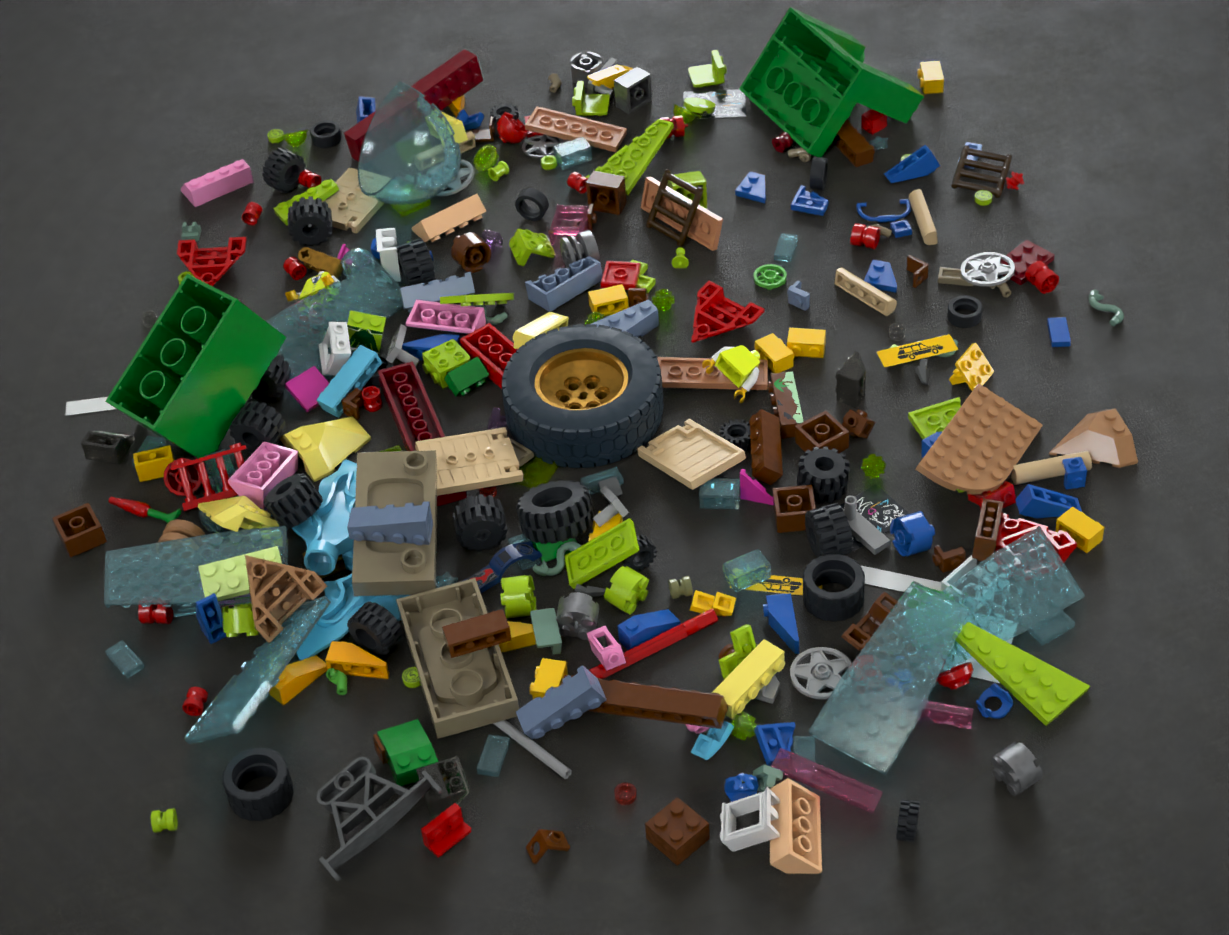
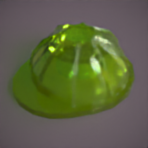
M673 104L674 116L682 115L684 123H690L696 116L701 118V116Z
M308 130L282 134L281 136L284 137V140L289 145L299 146L305 142Z
M488 144L476 153L474 165L479 172H485L497 164L499 157L496 148Z

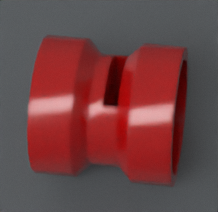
M303 170L299 175L298 181L301 185L311 188L320 185L322 179L320 175L309 170Z
M573 172L569 176L567 184L570 188L576 189L577 192L583 194L587 192L586 182L588 178L582 177L578 172Z
M255 202L248 203L242 214L243 222L248 225H255L262 214V207Z
M296 257L288 258L283 265L284 270L294 280L302 279L307 271L306 267Z
M368 386L362 391L364 408L369 412L378 411L382 407L380 390L376 386Z
M191 687L187 692V699L184 701L182 709L188 715L200 716L204 710L208 692L200 687Z

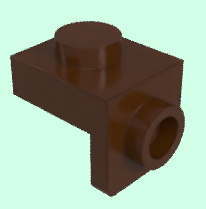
M939 545L934 546L932 560L935 566H938L942 573L959 567L965 561L966 552L963 547H959L943 553Z

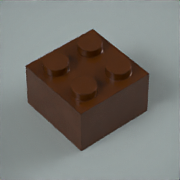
M598 171L592 172L586 182L588 209L590 204H594L595 211L620 215L627 203L625 176Z
M824 411L795 426V443L805 452L807 450L813 451L815 447L819 449L828 447L829 450L833 448L838 450L839 454L849 448V431L831 414Z
M812 485L773 488V506L777 533L806 530L805 514L809 510L816 509Z
M89 503L52 518L57 533L70 558L107 542L102 526Z
M678 797L645 823L646 839L677 866L710 839L709 823Z

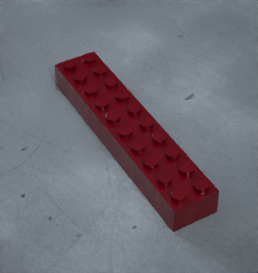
M466 49L462 50L344 132L352 158L365 165L426 122V116L430 115L432 111L443 110L452 101H455L481 83L483 77L477 55Z
M413 361L379 370L378 375L381 389L406 450L416 451V441L445 437ZM466 491L438 495L437 506L467 498Z

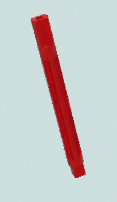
M711 608L623 652L626 663L610 670H606L602 664H599L589 669V671L595 677L604 679L718 622V617Z

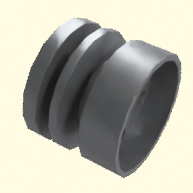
M590 230L579 232L577 234V241L573 235H569L568 239L566 237L560 239L561 256L566 268L570 267L569 264L588 256L600 262L598 246Z

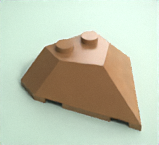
M1116 408L1087 414L1049 452V455L1057 456V454L1068 455L1088 451L1092 463H1111L1112 467L1117 468L1138 463L1132 434Z
M245 555L254 626L260 635L270 643L284 629L281 624L307 599L314 600L327 585L315 571Z

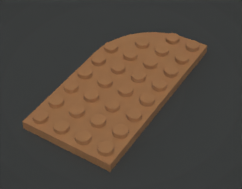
M978 383L915 470L952 491L959 489L967 491V494L974 495L989 490L992 492L1005 482L1013 470V466L1018 463L1043 425Z

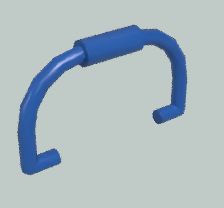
M908 199L899 200V204H906L907 210L905 213L897 216L883 215L870 217L861 210V207H866V202L856 204L857 211L862 218L869 221H878V223L894 222L906 217L911 212V205Z

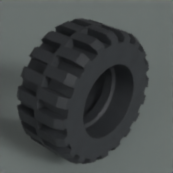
M573 480L551 481L547 484H540L536 488L533 487L519 498L516 505L522 534L527 539L535 543L540 542L541 544L564 542L570 538L578 537L579 534H583L586 532V529L591 527L594 521L593 517H595L588 488L580 482Z

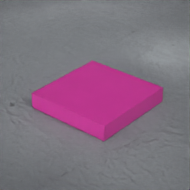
M313 366L286 382L285 388L302 408L309 412L319 405L317 398L329 385V382Z

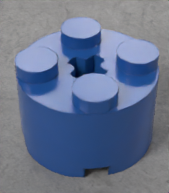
M922 511L893 519L890 525V533L895 536V540H893L894 547L901 556H911L931 549L932 536L935 535V529L933 525H929Z

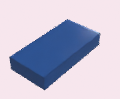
M1066 317L1047 318L1051 346H1070L1071 340Z

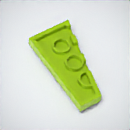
M332 179L325 180L320 185L311 187L306 192L295 195L292 199L278 204L277 207L273 208L275 214L288 226V209L295 200L299 202V198L304 197V199H308V196H311L315 200L320 198L324 201L339 191L338 185Z
M514 293L440 297V304L460 303L461 306H471V302H473V306L483 305V302H485V305H493L495 301L497 304H507V300H514Z

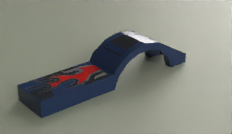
M531 541L508 545L494 555L489 565L463 581L476 578L480 593H483L501 582L505 570L514 562L521 559L535 561L542 557V554L533 548L534 546Z

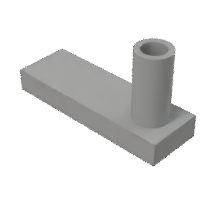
M611 57L599 71L615 66L617 60ZM589 80L587 94L598 92L609 94L610 98H612L615 94V89L607 88L604 85L600 87L595 86Z
M401 324L391 339L386 360L390 363H393L395 358L403 363L413 361L416 366L419 359L402 350L407 327Z
M606 485L600 489V492L610 505L593 517L599 527L618 513L622 517L629 513Z
M847 496L845 498L844 513L849 521L852 535L874 555L889 547L890 540L856 511V497Z

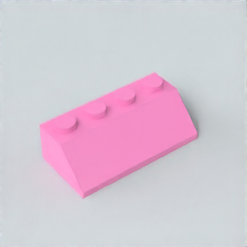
M243 159L235 161L230 165L185 183L181 188V192L194 207L200 206L253 183L250 166Z
M422 300L415 301L406 321V326L466 334H470L486 325L483 307L440 304L439 302Z
M264 441L228 479V483L239 496L248 497L259 508L264 509L263 502L267 494L278 483L293 476L298 470V451Z

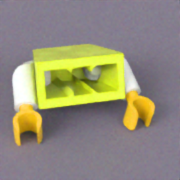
M321 271L317 276L306 281L301 293L291 290L286 292L285 295L288 302L292 300L301 301L307 309H314L337 299V288L340 287V281L336 277L331 276L330 273Z
M743 345L722 347L712 356L711 360H704L702 367L704 369L706 366H710L706 369V373L710 374L713 372V365L715 364L738 388L742 386L741 390L735 391L734 399L737 395H742L740 403H743L745 393L749 392L757 381L760 354L756 350L750 352Z

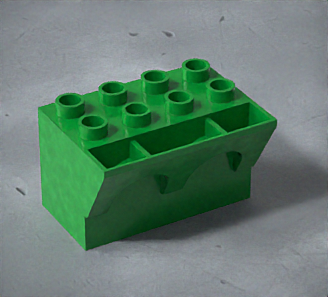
M186 274L105 402L124 413L136 423L198 459L212 455L218 450L232 421L245 405L253 390L259 385L260 379L272 360L278 355L279 349L287 337L238 299Z

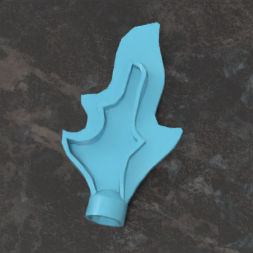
M347 459L342 461L338 471L320 482L318 492L323 499L321 506L306 521L292 527L306 542L305 567L308 570L315 571L317 575L331 573L335 569L338 556L353 549L354 540L349 538L347 526L351 508H355L357 463Z
M353 549L342 554L346 569L350 571L353 568ZM352 573L335 581L324 582L327 585L323 590L325 592V599L303 623L296 635L294 648L299 660L315 656L329 647L332 641L342 639L349 632L348 620L367 602H375L383 606L397 621H400L396 599L410 595L354 596Z

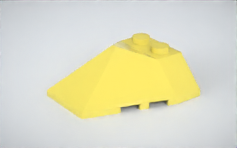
M353 416L301 426L280 438V441L286 448H293L298 451L299 457L303 460L306 473L314 482L332 474L338 464L347 459L352 452L356 453L371 440L370 435Z
M246 496L199 503L197 506L203 513H206V516H211L210 519L221 527L236 532L241 527L268 543L280 547L284 546L277 521L271 517L270 512L260 509Z

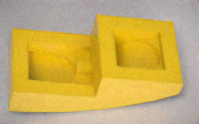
M695 590L690 610L703 613L712 608L717 616H732L736 598L720 592L712 596Z

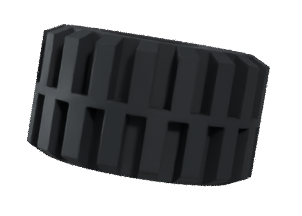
M286 148L274 150L265 161V166H263V180L267 185L282 193L292 192L300 184L298 181L300 173L306 170L304 159Z
M375 602L365 603L347 623L348 630L357 644L365 651L377 657L387 655L403 638V631L397 619L386 608Z

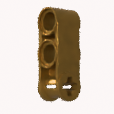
M308 247L302 248L298 253V258L304 262L307 268L318 273L321 271L328 272L337 279L346 267V264L340 259Z

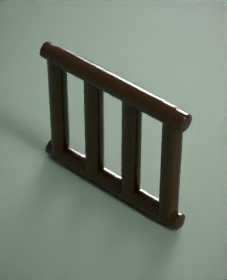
M965 145L962 149L951 187L953 189L959 187L973 191L986 190L996 198H1000L1012 161V155L1007 154L1005 156L981 151ZM972 155L1001 161L1004 164L1003 166L974 161L967 159V156ZM965 165L1001 174L1000 177L963 170ZM963 176L997 184V187L992 188L960 181V178Z
M666 169L646 227L658 230L677 241V245L683 247L704 189L694 187L671 174V170ZM668 181L693 193L695 196L692 204L667 191ZM663 196L689 210L686 220L660 205ZM657 212L682 225L681 235L655 221Z

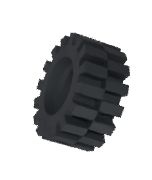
M500 103L499 106L495 105L494 108H491L490 118L493 117L495 129H497V122L504 112L512 114V119L519 120L518 108L515 105L512 106L511 103L509 105L507 103L502 105Z
M735 419V422L729 420V424L725 422L724 426H721L720 437L745 450V452L748 451V447L751 449L750 424L748 421L745 423L743 419H741V422H738V419Z
M642 534L640 536L636 535L639 551L621 561L625 567L628 566L636 572L639 569L643 571L645 566L648 568L650 566L649 563H653V558L657 556V549L647 536Z
M901 799L896 840L914 843L920 806L919 801Z

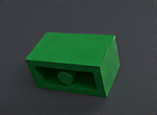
M476 357L447 373L444 380L455 397L460 394L465 396L472 391L471 388L483 386L489 373L480 359Z

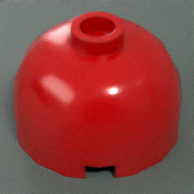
M504 112L497 122L499 138L504 143H519L529 134L528 130H525V125L520 120L512 119L513 115L508 112Z
M179 458V459H178V460L185 459V462L192 461V460L187 459V458ZM171 462L164 470L163 479L165 486L176 496L185 497L178 469L172 471L171 466H174V463ZM197 464L185 467L193 493L199 489L202 483Z

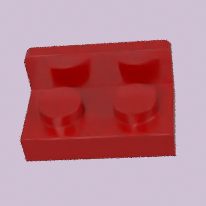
M1007 481L992 492L989 490L981 494H968L969 501L980 505V509L982 508L983 498L1003 502L1002 508L1016 503L1014 486Z
M456 803L421 829L424 845L437 857L443 855L472 832L471 827L463 821L461 808Z

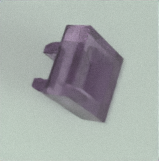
M484 230L482 233L484 241L492 252L495 250V246L502 247L504 241L499 232Z
M493 407L488 420L487 430L506 428V418L504 415H500L501 409Z

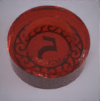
M621 783L614 790L615 800L621 805H629L636 800V788L631 783Z

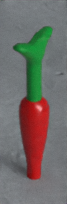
M112 496L108 500L110 504L116 505L136 516L143 518L151 516L164 520L167 523L176 520L182 512V509H177L167 514L152 509L149 504Z

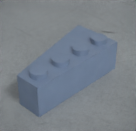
M588 256L569 264V268L554 270L555 273L547 277L544 274L539 276L537 281L532 282L529 280L525 282L528 299L551 312L600 282L603 276L601 263Z
M471 272L464 273L465 277L461 278L454 275L446 278L445 281L437 279L428 282L427 285L420 283L400 288L403 310H408V313H410L416 300L440 303V297L474 295L475 289Z
M646 300L591 324H597V327L599 325L610 326V329L615 327L621 329L622 332H629L633 336L643 337L659 326L658 309L650 300Z
M422 502V505L414 506V503H405V507H395L394 504L386 505L382 509H379L377 506L351 508L347 526L349 538L356 541L367 540L394 542L397 544L430 545L433 530L430 502Z
M582 665L577 669L578 674L573 677L570 675L562 679V685L550 687L546 690L543 698L536 697L517 710L516 714L524 734L532 740L541 738L546 732L562 727L565 722L571 719L579 718L589 709L598 708L601 703L607 701L598 678Z

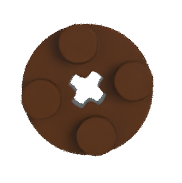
M466 233L455 237L451 250L452 258L467 272L475 273L482 270V266L485 263L488 264L491 258V249L488 244L476 233Z

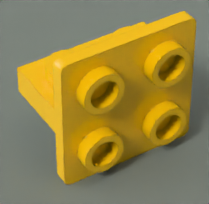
M972 343L955 363L957 368L953 371L954 374L949 378V381L952 385L966 382L971 391H973L978 383L983 386L994 373L993 368L977 343Z

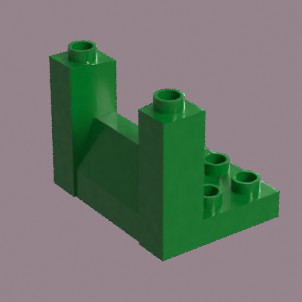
M792 7L785 14L739 88L742 93L783 131L788 133L807 153L816 157H822L827 148L833 143L834 137L845 120L851 115L856 103L906 124L924 98L909 83L863 63L866 47L852 35Z

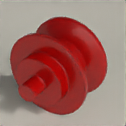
M1012 172L1011 178L1006 177L1007 188L1018 190V185L1024 184L1023 174Z

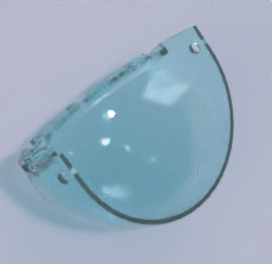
M401 81L385 97L368 128L359 159L358 182L361 191L373 199L393 205H411L433 198L454 180L460 169L461 153L459 143H456L453 137L455 133L442 112L433 103L429 104L423 98L424 95Z

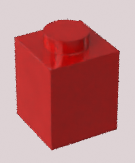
M873 109L861 114V128L873 135L887 127V115Z

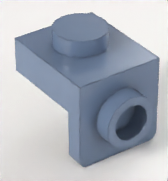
M797 281L787 291L788 303L806 311L810 307V293L801 290V282Z

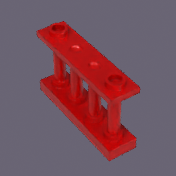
M241 443L230 445V450L185 462V459L173 462L174 466H171V470L178 469L186 495L185 503H182L184 511L196 508L199 503L227 499L238 495L228 483L229 476L223 456L234 453L239 469L244 463L241 451L247 449L246 445L241 446ZM214 458L223 483V492L216 494L215 490H212L204 461ZM197 464L205 491L203 493L204 497L199 499L193 495L185 467Z

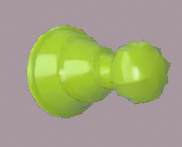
M678 247L676 249L677 255L672 259V266L674 268H687L689 261L684 256L685 249Z

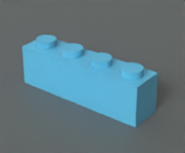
M360 345L341 367L337 375L330 381L325 390L320 393L317 402L321 408L339 418L343 413L341 400L355 388L361 390L382 364L378 354Z

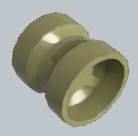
M684 576L679 580L675 578L668 580L672 599H677L682 595H693L689 576Z

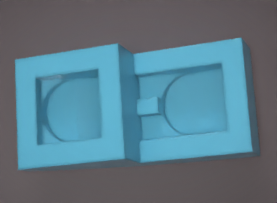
M724 721L721 729L710 728L707 735L700 733L691 753L708 760L725 743L734 725Z

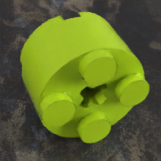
M622 566L612 576L610 582L613 584L610 589L606 588L604 599L631 615L635 611L639 600L644 601L648 595L646 588L649 579L628 566Z
M523 575L501 579L502 589L504 590V593H501V603L506 605V618L530 616V612L536 610V597L533 594L535 587L532 576Z
M251 603L234 604V608L222 607L223 632L226 633V637H236L241 633H246L247 636L259 635L254 626Z

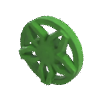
M767 264L760 266L754 272L755 284L767 288V290H772V288L780 287L786 283L787 274L781 266Z

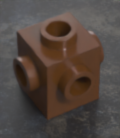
M850 409L843 418L842 426L849 431V435L867 439L876 422L868 418V413L865 411Z

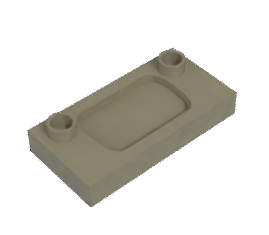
M436 450L357 453L355 508L377 506L379 509H382L386 505L394 504L395 507H405V503H414V506L422 505V502L429 501L433 530L430 545L354 540L352 568L354 596L413 595L436 589Z
M476 578L396 599L400 619L437 739L517 717L516 711L519 710L518 699L499 644L451 658L444 640L443 626L487 614Z

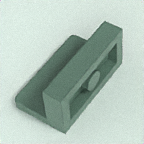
M555 608L531 611L530 616L537 648L551 646L552 654H561L562 641L558 622L556 621Z

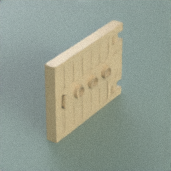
M349 167L335 182L338 185L339 191L322 201V203L326 202L328 208H331L332 227L346 231L348 228H351L352 232L357 234L399 188L398 181Z
M691 419L684 421L685 426L677 425L649 441L647 448L644 446L637 448L639 457L692 490L746 459L744 450Z
M505 427L416 441V451L436 450L437 496L523 481L522 470H519V462L510 438L507 437Z

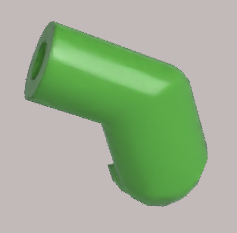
M334 668L328 669L326 677L337 685V694L345 695L347 693V676Z

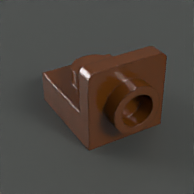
M355 388L341 401L344 414L348 417L353 416L358 420L360 418L358 409L364 402L362 390Z

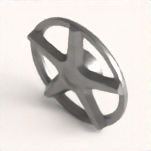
M545 134L525 139L522 145L523 152L533 158H543L544 156L552 155L558 149V141L554 137ZM546 138H547V139L552 140L553 142H545V141H546ZM527 143L533 145L532 148L527 151L525 150ZM555 146L551 153H547V147ZM535 151L536 153H542L543 155H532L530 153Z

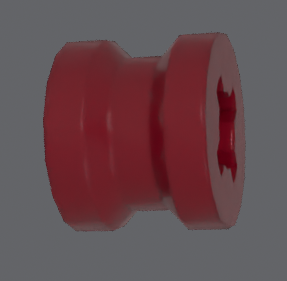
M786 132L772 139V145L779 153L785 151L786 148L791 147L793 144L791 136Z

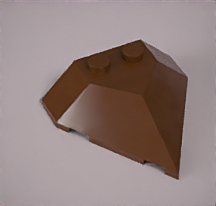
M883 592L875 600L869 612L856 625L852 624L841 636L861 652L875 653L928 666L932 664L929 657H925L922 649L912 647L909 623L903 614L904 609L901 603L886 592Z

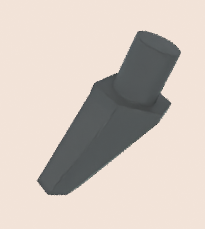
M921 359L920 365L915 369L921 383L929 385L928 360Z
M579 584L574 589L577 593H584L591 597L603 596L606 590L589 585L584 587Z

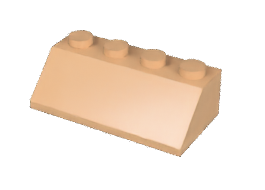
M475 194L421 220L411 229L424 242L429 240L435 242L441 238L440 235L445 233L447 236L455 231L454 228L459 226L461 229L469 225L468 221L473 219L475 222L483 218L482 214L486 212V209L478 194Z
M787 778L770 788L780 799V803L772 805L778 812L779 818L770 821V824L780 833V837L770 840V865L786 874H819L822 872L820 796Z

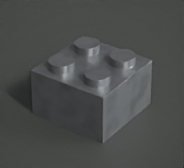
M639 67L614 80L616 107L627 114L652 101L650 74Z

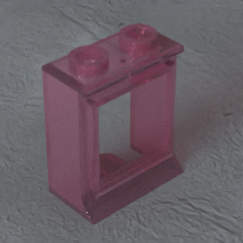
M557 205L548 234L551 245H554L557 234L568 239L569 235H577L579 232L589 230L587 218L589 206ZM562 220H581L579 227H560Z

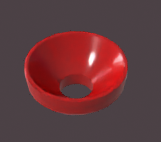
M967 662L938 674L935 678L941 686L954 690L970 682L969 680L974 668L971 662Z

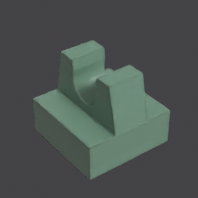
M183 222L182 240L199 241L202 231L201 226L196 222H193L191 226H187V223Z
M765 764L755 769L753 776H756L758 779L759 787L757 790L764 792L766 787L769 789L774 787L775 783L782 780L783 771Z

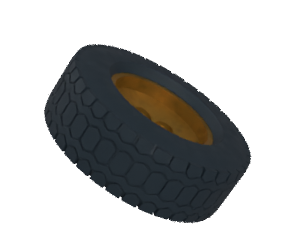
M583 324L572 325L573 328L570 325L560 327L559 330L556 328L547 331V335L542 333L536 336L535 339L532 338L525 345H522L509 359L502 377V397L505 418L511 436L516 442L531 450L534 458L552 465L555 463L556 466L567 467V464L569 468H580V465H582V468L594 467V464L597 467L607 465V461L613 463L621 460V458L624 459L632 455V452L635 453L637 448L645 445L654 436L657 428H659L663 414L662 376L656 355L645 342L629 332H622L621 329L615 327L610 329V326L605 325L597 327V324H586L585 327Z

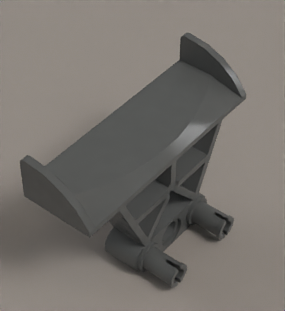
M358 757L319 789L317 800L325 810L330 811L334 815L341 848L327 860L323 856L319 860L337 882L341 878L335 870L387 832L428 791L433 789L439 796L444 793L426 770L422 772L424 778L408 790L377 776L370 760L366 757ZM345 781H351L348 787L342 788ZM374 784L383 787L376 795H374ZM365 786L364 805L346 803ZM395 793L401 795L397 801L376 817L373 811ZM341 812L353 813L343 821ZM370 815L373 821L348 841L347 834Z

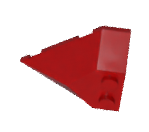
M246 237L229 238L228 247L198 248L196 240H179L177 255L195 278L213 286L245 253Z
M708 281L697 294L698 300L691 342L694 343L750 325L765 312V309L752 302L743 307L724 297L723 287Z
M1001 513V523L998 529L993 562L1002 573L1024 582L1060 569L1077 547V543L1065 531L1048 530V526L1021 518L1018 520L1011 519L1008 514Z

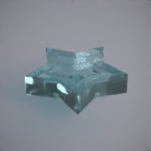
M876 136L875 140L869 141V144L874 146L876 150L887 148L888 138Z
M448 571L443 576H436L437 588L454 584L458 581V578L450 576Z

